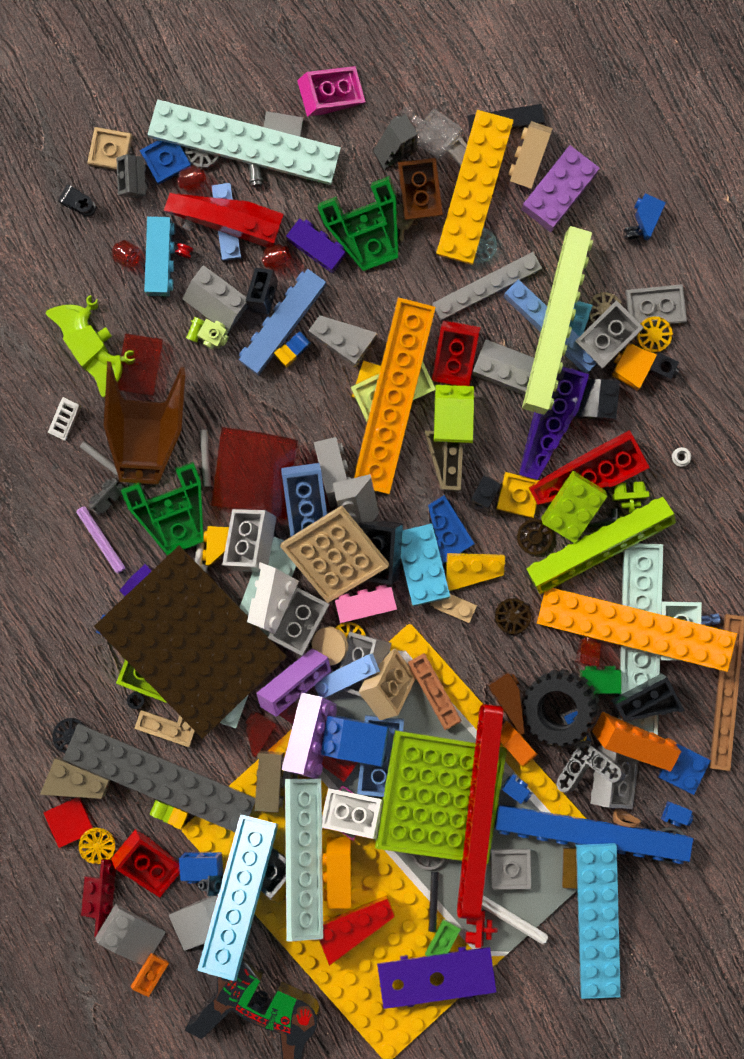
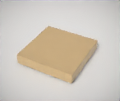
M95 127L87 164L117 170L116 158L129 154L132 134Z

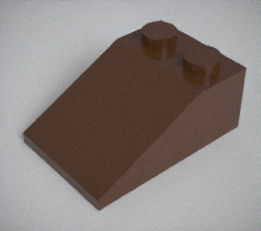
M436 158L398 162L405 220L442 216Z
M505 672L486 685L499 705L502 706L503 711L516 731L522 735L524 734L520 691L517 686L520 683L514 674Z

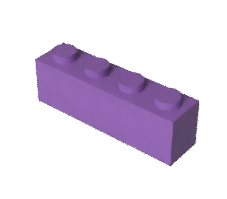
M313 648L257 692L260 707L272 715L278 716L300 698L301 693H306L331 672L328 657Z

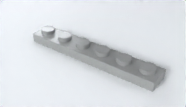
M531 252L432 303V306L436 307L435 311L440 321L513 285L518 279L521 281L540 271L542 267L534 252Z

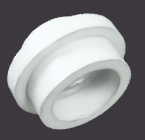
M677 448L672 453V461L679 467L686 466L691 461V453L686 448ZM679 454L684 455L683 461L678 459Z

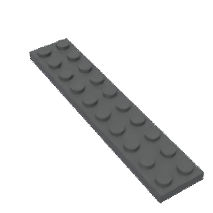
M80 723L77 724L63 757L64 761L233 832H236L240 814L250 816L255 804V797Z

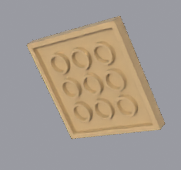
M343 506L333 510L283 541L280 545L327 603L389 566V562Z

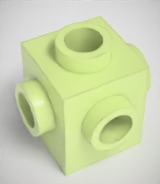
M208 319L205 320L197 334L198 338L204 341L203 345L212 350L214 347L220 349L221 345L224 346L229 338L224 324L218 321L213 323Z

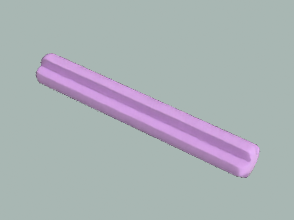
M84 506L76 511L114 571L116 573L122 572L125 566L87 508Z

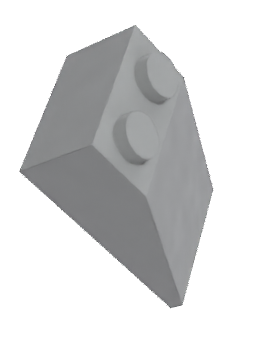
M616 300L575 342L603 368L644 327Z
M208 896L169 914V918L184 951L205 943L218 896Z
M115 904L95 939L99 945L144 965L150 953H154L166 932Z

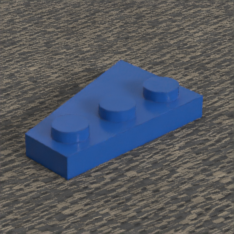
M445 495L428 505L442 564L447 560V553L459 554L475 544Z

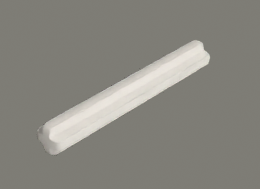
M483 896L482 908L539 943H546L548 940L546 933Z

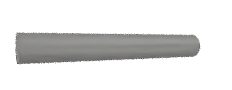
M200 430L203 487H211L208 430Z

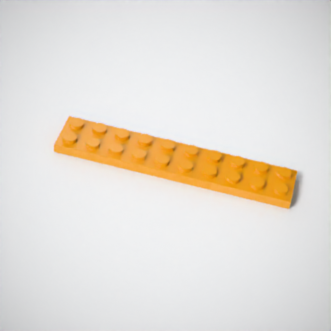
M399 297L397 298L353 477L357 478L371 474L374 490L390 494L436 308Z
M555 588L544 592L537 624L726 672L729 669L737 633Z

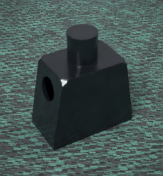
M484 474L468 506L485 515L501 486V482Z

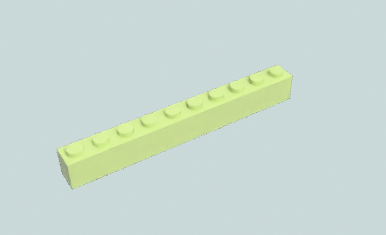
M570 226L565 233L522 409L543 415L552 409L554 403L552 393L556 391L559 382L556 380L557 373L560 374L563 363L560 362L561 357L565 355L567 350L565 341L566 338H569L572 330L569 324L570 320L573 321L576 310L573 308L574 304L579 300L580 292H578L579 285H582L585 276L582 274L583 268L587 267L589 257H586L587 251L591 250L593 240H591L592 232Z

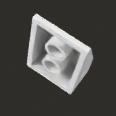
M328 788L322 814V828L377 840L383 800Z

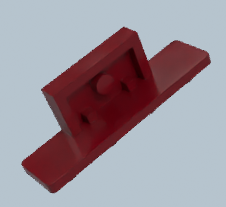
M111 859L101 860L100 878L84 876L81 916L96 918L94 938L113 909L116 869Z

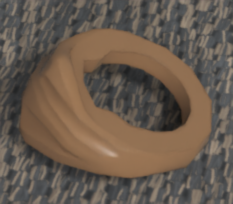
M615 808L613 812V823L618 825L639 827L641 823L640 819L620 808ZM621 820L630 821V822H633V823H626V822H623V821H621Z

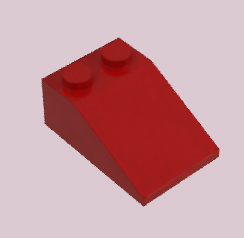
M443 320L432 381L457 386L470 385L481 327Z
M137 829L133 831L111 858L117 871L159 898L180 874L179 862Z

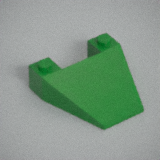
M390 176L372 182L371 189L376 199L374 203L345 214L342 211L337 196L320 202L317 206L324 225L363 271L398 258L397 194Z
M194 462L176 468L181 487L150 499H146L140 482L121 489L129 511L167 556L179 545L182 549H186L203 542L201 480Z

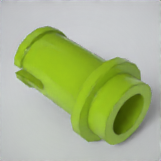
M194 317L191 320L192 325L186 339L197 343V334L205 321Z

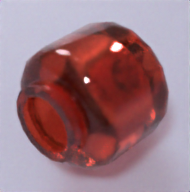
M196 165L180 170L179 178H177L180 189H184L187 193L204 188L207 181L204 170Z
M127 240L116 243L112 248L113 260L125 268L136 266L141 259L139 247Z
M281 244L266 248L264 250V257H262L265 268L269 267L274 272L289 266V260H291L288 248Z

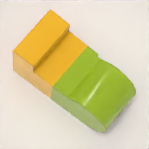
M157 799L150 811L151 816L163 820V822L173 825V827L180 830L183 828L189 814Z

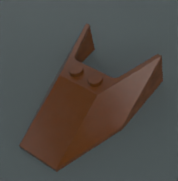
M107 361L103 426L119 482L159 483L182 429L185 367H180L168 397L164 402L125 400L121 397L112 363Z

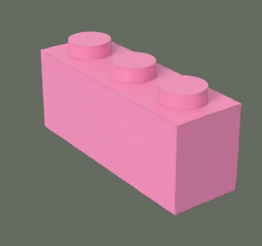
M387 584L375 587L376 591L372 592L364 589L357 591L355 596L350 597L349 593L340 595L338 597L339 600H335L340 623L397 610L392 588H387Z

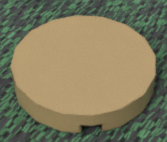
M329 626L321 628L315 633L312 638V648L327 656L330 665L338 664L345 659L349 646L347 638L342 631Z

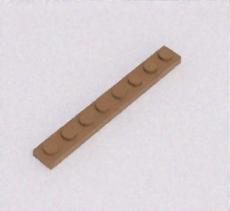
M725 614L723 630L737 633L728 672L719 670L709 768L730 771L744 636V616Z

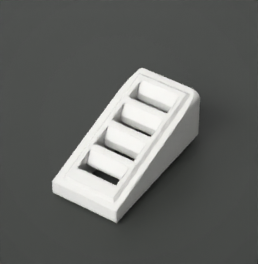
M63 397L48 433L66 441L82 406ZM66 405L73 408V411L66 410ZM62 413L70 415V419L61 416ZM59 419L68 423L67 426L58 423ZM57 426L65 430L64 433L55 430V427Z

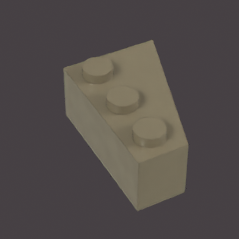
M425 431L440 490L460 492L463 443L434 441V431Z

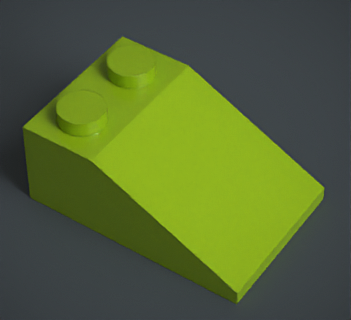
M435 385L434 441L473 443L474 386Z

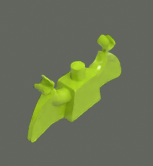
M92 295L86 298V308L78 305H61L47 310L46 315L61 328L64 335L63 340L82 368L95 378L100 395L105 398L107 361L112 363L118 383L122 374V362L128 365L133 364L135 358L128 359L127 356L134 355V352L129 350L122 357L120 355L112 356L107 353L108 350L103 342L111 338L112 335L106 327L96 333L92 326L88 324V319L91 315L90 311L98 308V299L91 303Z

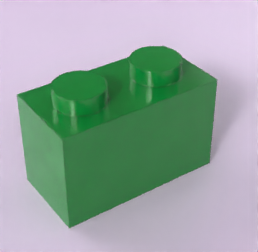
M585 666V670H580V678L585 677L588 680L587 684L589 686L593 685L595 689L594 694L621 693V670H616V666H604V670H597V666Z

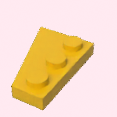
M447 553L445 577L449 591L503 576L505 556L497 554Z

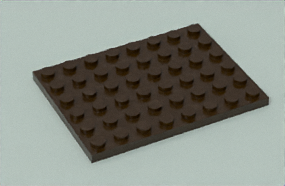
M180 545L94 625L98 632L202 739L287 657L259 627L247 622L248 616Z

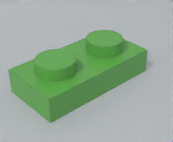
M443 919L425 955L449 953L461 928Z

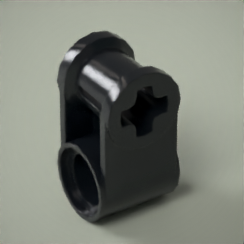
M68 184L66 185L58 202L84 216H92L96 212V205L91 198Z

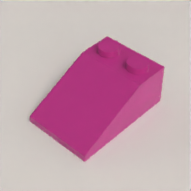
M356 66L306 72L297 80L307 117L324 115L365 103Z

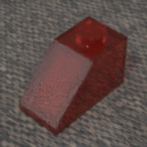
M585 636V640L580 639L575 662L599 666L601 643H597L596 638Z
M258 711L255 715L251 713L246 721V724H248L246 731L252 756L255 758L277 724Z

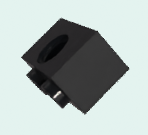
M255 268L245 300L250 311L253 313H270L278 285V280L273 270Z

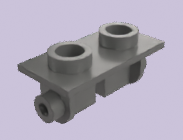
M115 478L112 480L108 479L103 484L101 492L99 494L95 493L89 500L88 506L91 510L95 507L93 511L97 515L104 514L112 505L107 500L109 497L116 501L122 494L121 489L125 488L121 483L116 485L118 481Z

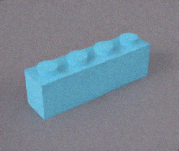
M147 217L144 290L147 296H170V291H173V279H170V274L174 272V261H171V253L175 252V243L172 242V235H175V223H172L170 217Z

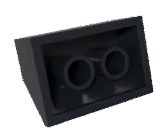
M388 521L360 522L359 527L389 562L388 568L366 581L389 585L394 584L399 580L403 524Z

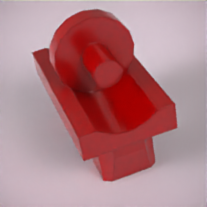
M481 910L478 920L467 919L466 921L467 924L477 925L476 932L467 931L465 943L475 945V948H482L484 946V932H486V940H492V933L498 932V928L492 927L493 920L487 919V925L485 926L486 910Z

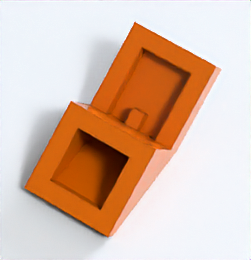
M508 721L502 725L501 744L522 767L526 766L538 754Z

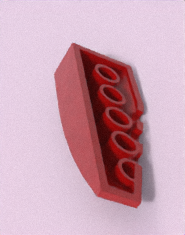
M169 193L164 208L166 213L269 249L273 248L284 215L249 201Z
M629 430L562 466L530 486L529 490L537 505L553 501L572 471H575L597 486L604 488L615 486L650 467Z

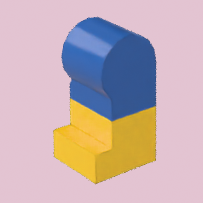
M298 332L290 341L275 351L274 355L288 368L310 346L311 342L301 332Z

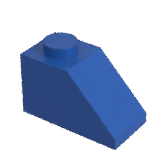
M646 193L642 199L638 198L634 208L637 209L635 218L640 226L643 238L648 241L666 202Z

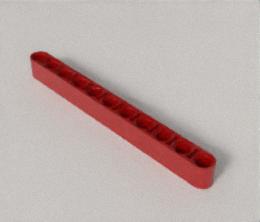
M482 704L479 709L457 902V916L461 919L478 920L481 915L503 721L502 706Z

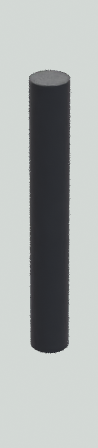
M431 872L429 932H436L439 872Z

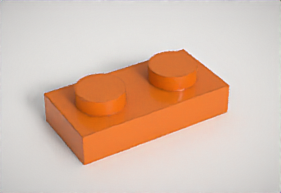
M150 953L131 985L132 990L149 997L168 966V961Z

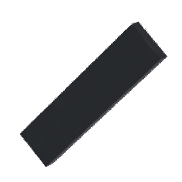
M542 104L488 112L513 119L511 129L528 127L531 121L538 124L545 123ZM476 114L467 115L469 133H471Z

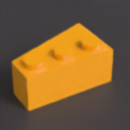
M327 837V852L323 853V865H327V871H323V883H327V889L323 891L324 901H327V909L351 908V839L348 837Z

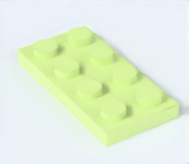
M423 360L413 400L435 390ZM379 374L350 387L366 422Z

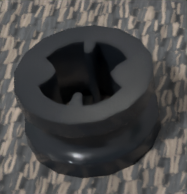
M640 226L624 228L623 232L626 233L624 239L632 240L641 237V233H639Z
M132 692L127 697V704L132 709H139L145 701L143 694L139 692ZM133 695H137L141 699V703L138 702V706H134V702L130 701L131 698H134Z

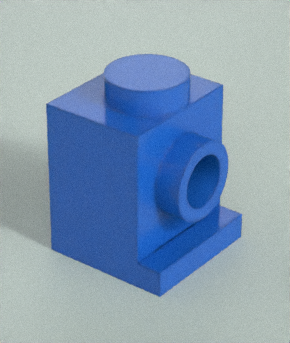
M512 773L501 789L520 804L523 801L527 802L533 793L527 789V783L520 778L516 781L515 778L517 776Z
M667 801L661 819L665 822L671 819L669 823L681 827V824L690 826L693 815H691L692 811L690 809Z

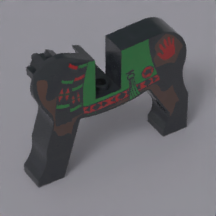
M242 958L237 980L232 981L217 976V992L206 1002L204 1008L199 1013L191 1016L184 1031L202 1040L232 1010L256 1026L279 1033L282 1059H303L306 1042L314 1034L320 1018V1006L312 995L284 982H281L271 1001V998H269L265 991H255L264 971L261 968L257 971L249 960Z

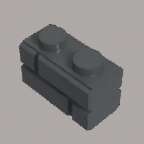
M129 154L117 157L118 196L128 198L145 196L147 184L145 183L146 165L144 164V157Z

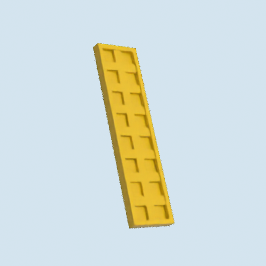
M477 110L436 255L473 265L513 119Z

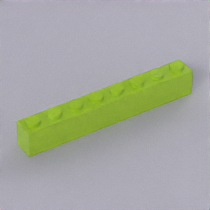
M664 497L654 499L648 505L635 509L631 514L618 518L614 523L601 527L595 533L586 535L576 543L565 546L564 549L548 555L547 558L540 562H534L530 567L526 568L529 577L539 594H542L675 524V515Z

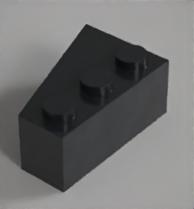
M662 673L611 700L618 716L624 722L685 711L668 677Z

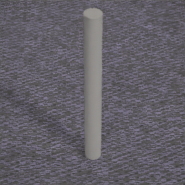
M85 441L82 442L80 445L81 449L117 475L114 463ZM126 482L128 485L136 484V483Z

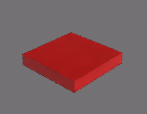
M76 797L43 812L58 848L80 839L87 830L94 828L80 797Z

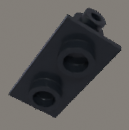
M224 875L208 876V879H202L198 883V888L201 891H206L207 896H218Z

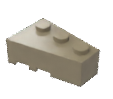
M258 752L257 759H259L255 811L279 812V809L283 808L284 796H281V788H285V785H282L284 752Z
M57 757L53 761L40 795L101 799L105 797L112 780L64 761L61 757Z

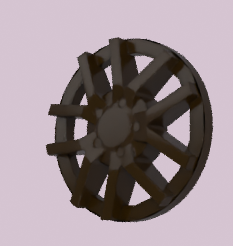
M506 599L496 608V624L505 633L518 634L524 631L531 621L530 609L520 599ZM513 601L519 602L520 604L516 608H514ZM510 602L512 609L508 610L505 603ZM502 605L506 612H499ZM523 605L526 609L519 612L518 608ZM526 611L528 614V619L521 616ZM498 615H505V619L498 620ZM520 618L527 621L525 626L519 623ZM507 621L505 629L499 622ZM509 623L513 624L512 631L507 630ZM516 624L522 627L520 630L515 631Z

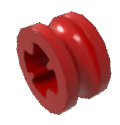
M178 243V249L175 250V253L190 259V252H193L194 249L185 244Z

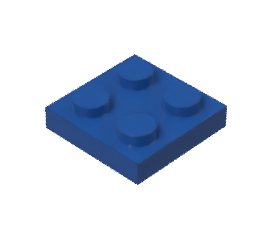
M157 140L139 150L158 185L191 167L180 145Z
M676 744L681 753L671 771L661 769L658 777L694 795L711 760Z

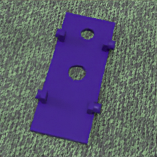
M465 946L458 947V952L408 959V955H403L397 961L377 963L383 1009L400 1006L413 1007L415 1004L462 997L470 999L476 995L496 993L490 947L466 950ZM439 972L444 976V981L441 985H433L430 982V976L433 973ZM397 979L402 980L404 983L403 988L400 990L394 989L392 986L393 981Z

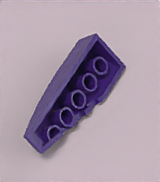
M563 366L560 374L557 373L556 380L559 382L556 391L552 393V398L554 399L552 409L548 410L544 415L534 412L519 475L538 480L550 460V456L557 448L560 439L579 410L589 374Z

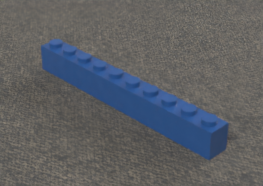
M500 804L497 807L494 826L500 834L510 835V832L518 833L517 836L522 838H529V835L537 836V840L548 841L549 838L556 839V843L568 845V842L576 843L575 846L615 843L618 854H626V851L634 852L633 856L645 858V854L652 855L653 859L660 861L670 858L672 862L684 864V861L690 862L693 838L687 835L638 827H625L614 823Z

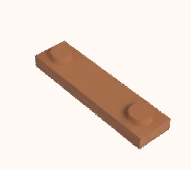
M425 653L409 661L408 664L444 730L460 723L462 720Z

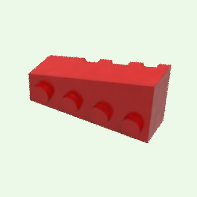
M388 895L323 921V939H319L329 966L395 917Z

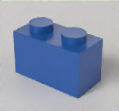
M185 852L179 857L181 881L193 884L198 883L202 879H208V876L224 875L222 852Z

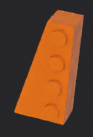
M603 711L592 730L605 749L668 771L672 770L681 753L680 749L676 746L677 743L672 739H664L655 733L624 722Z

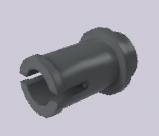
M248 164L250 172L249 184L253 188L261 187L264 179L261 177L260 167L255 164Z

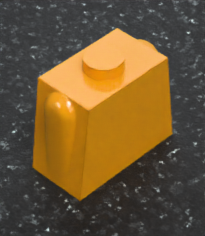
M628 344L623 353H618L614 361L617 365L612 375L614 378L638 391L657 354L646 351L634 344Z

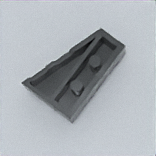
M406 114L402 117L400 115L396 116L390 121L391 123L373 150L384 170L417 151L418 133Z

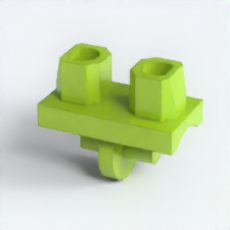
M644 481L633 482V492L627 493L626 483H619L614 487L612 501L628 500V502L621 503V508H628L629 513H632L634 507H641V501L634 502V500L647 499L649 491H646Z

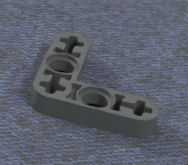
M581 743L558 777L556 785L561 792H573L589 766L612 783L622 782L625 779L626 773L622 766L591 743ZM585 748L588 749L587 751L589 752V755H585V754H586V752L584 751ZM602 757L605 760V764L602 768H599L597 761ZM576 762L580 764V771L578 773L573 771V765ZM610 768L617 771L618 777H614V774L607 770ZM565 780L568 781V782H567V784L569 785L568 787H565V783H564Z

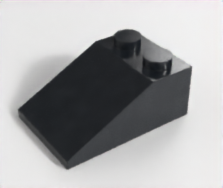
M588 379L579 410L573 418L614 422L617 417L620 381Z
M272 847L261 891L270 900L280 904L286 897V857L276 848Z

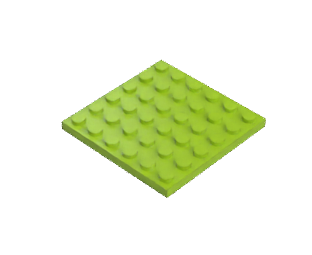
M395 730L375 844L376 849L462 861L475 743ZM505 747L499 748L487 864L489 862L507 753Z

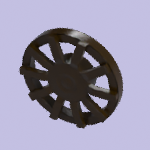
M540 519L525 521L517 531L518 545L528 554L537 555L545 552L553 540L552 530L544 525ZM536 522L541 523L538 529H536ZM528 523H533L532 530L528 527ZM545 526L548 531L542 533L541 529ZM525 527L528 533L521 532L522 528ZM520 534L527 536V538L520 540ZM549 534V540L543 538V535ZM528 541L529 543L524 547L522 543ZM541 541L548 542L545 548L541 544ZM531 544H533V551L528 550ZM536 544H538L542 550L536 552Z

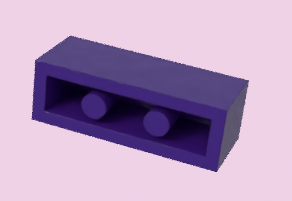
M299 218L286 235L289 243L332 274L346 256L344 247L341 244L331 242L329 240L330 237L326 233L316 231L314 225L306 219L303 221Z

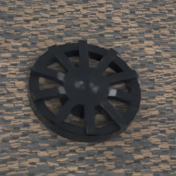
M67 718L55 726L52 741L60 752L66 753V750L62 748L66 743L69 746L76 727L72 728L73 721L85 725L79 719ZM67 721H69V729L64 725ZM60 725L65 730L64 732L57 730ZM56 733L63 735L61 738L56 739ZM64 740L62 745L59 746L57 741Z

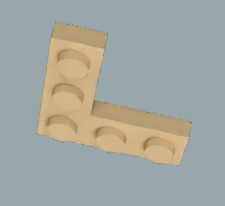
M144 710L140 711L134 728L186 747H190L195 731L181 716H179L178 722Z

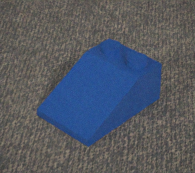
M327 716L321 755L383 766L389 727L342 716Z

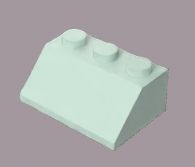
M661 602V615L701 624L702 602ZM660 655V660H679Z

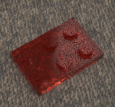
M125 333L121 357L124 356L125 352L132 350L134 355L127 356V358H135V362L131 365L122 362V374L117 383L119 391L154 396L163 339Z

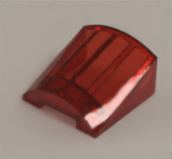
M222 427L211 506L225 509L265 510L278 518L287 519L281 468L296 466L299 441L272 434Z

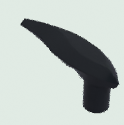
M611 509V518L589 523L587 527H603L614 523L619 518V509Z

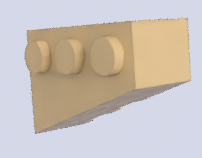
M532 121L528 128L524 127L521 139H524L522 147L518 146L515 157L518 158L516 165H511L508 174L512 176L511 182L532 189L553 128Z

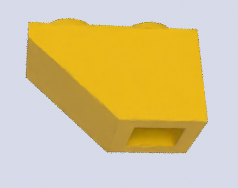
M208 526L207 531H204V542H207L206 550H203V561H206L207 566H212L224 555L229 527Z

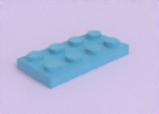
M428 524L403 530L401 560L412 606L450 598L433 525Z

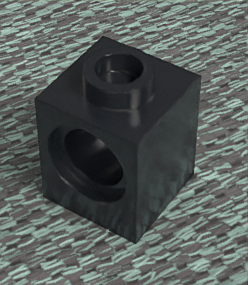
M658 352L648 373L669 382L672 378H676L680 368H677L679 362ZM661 364H667L669 372H663Z

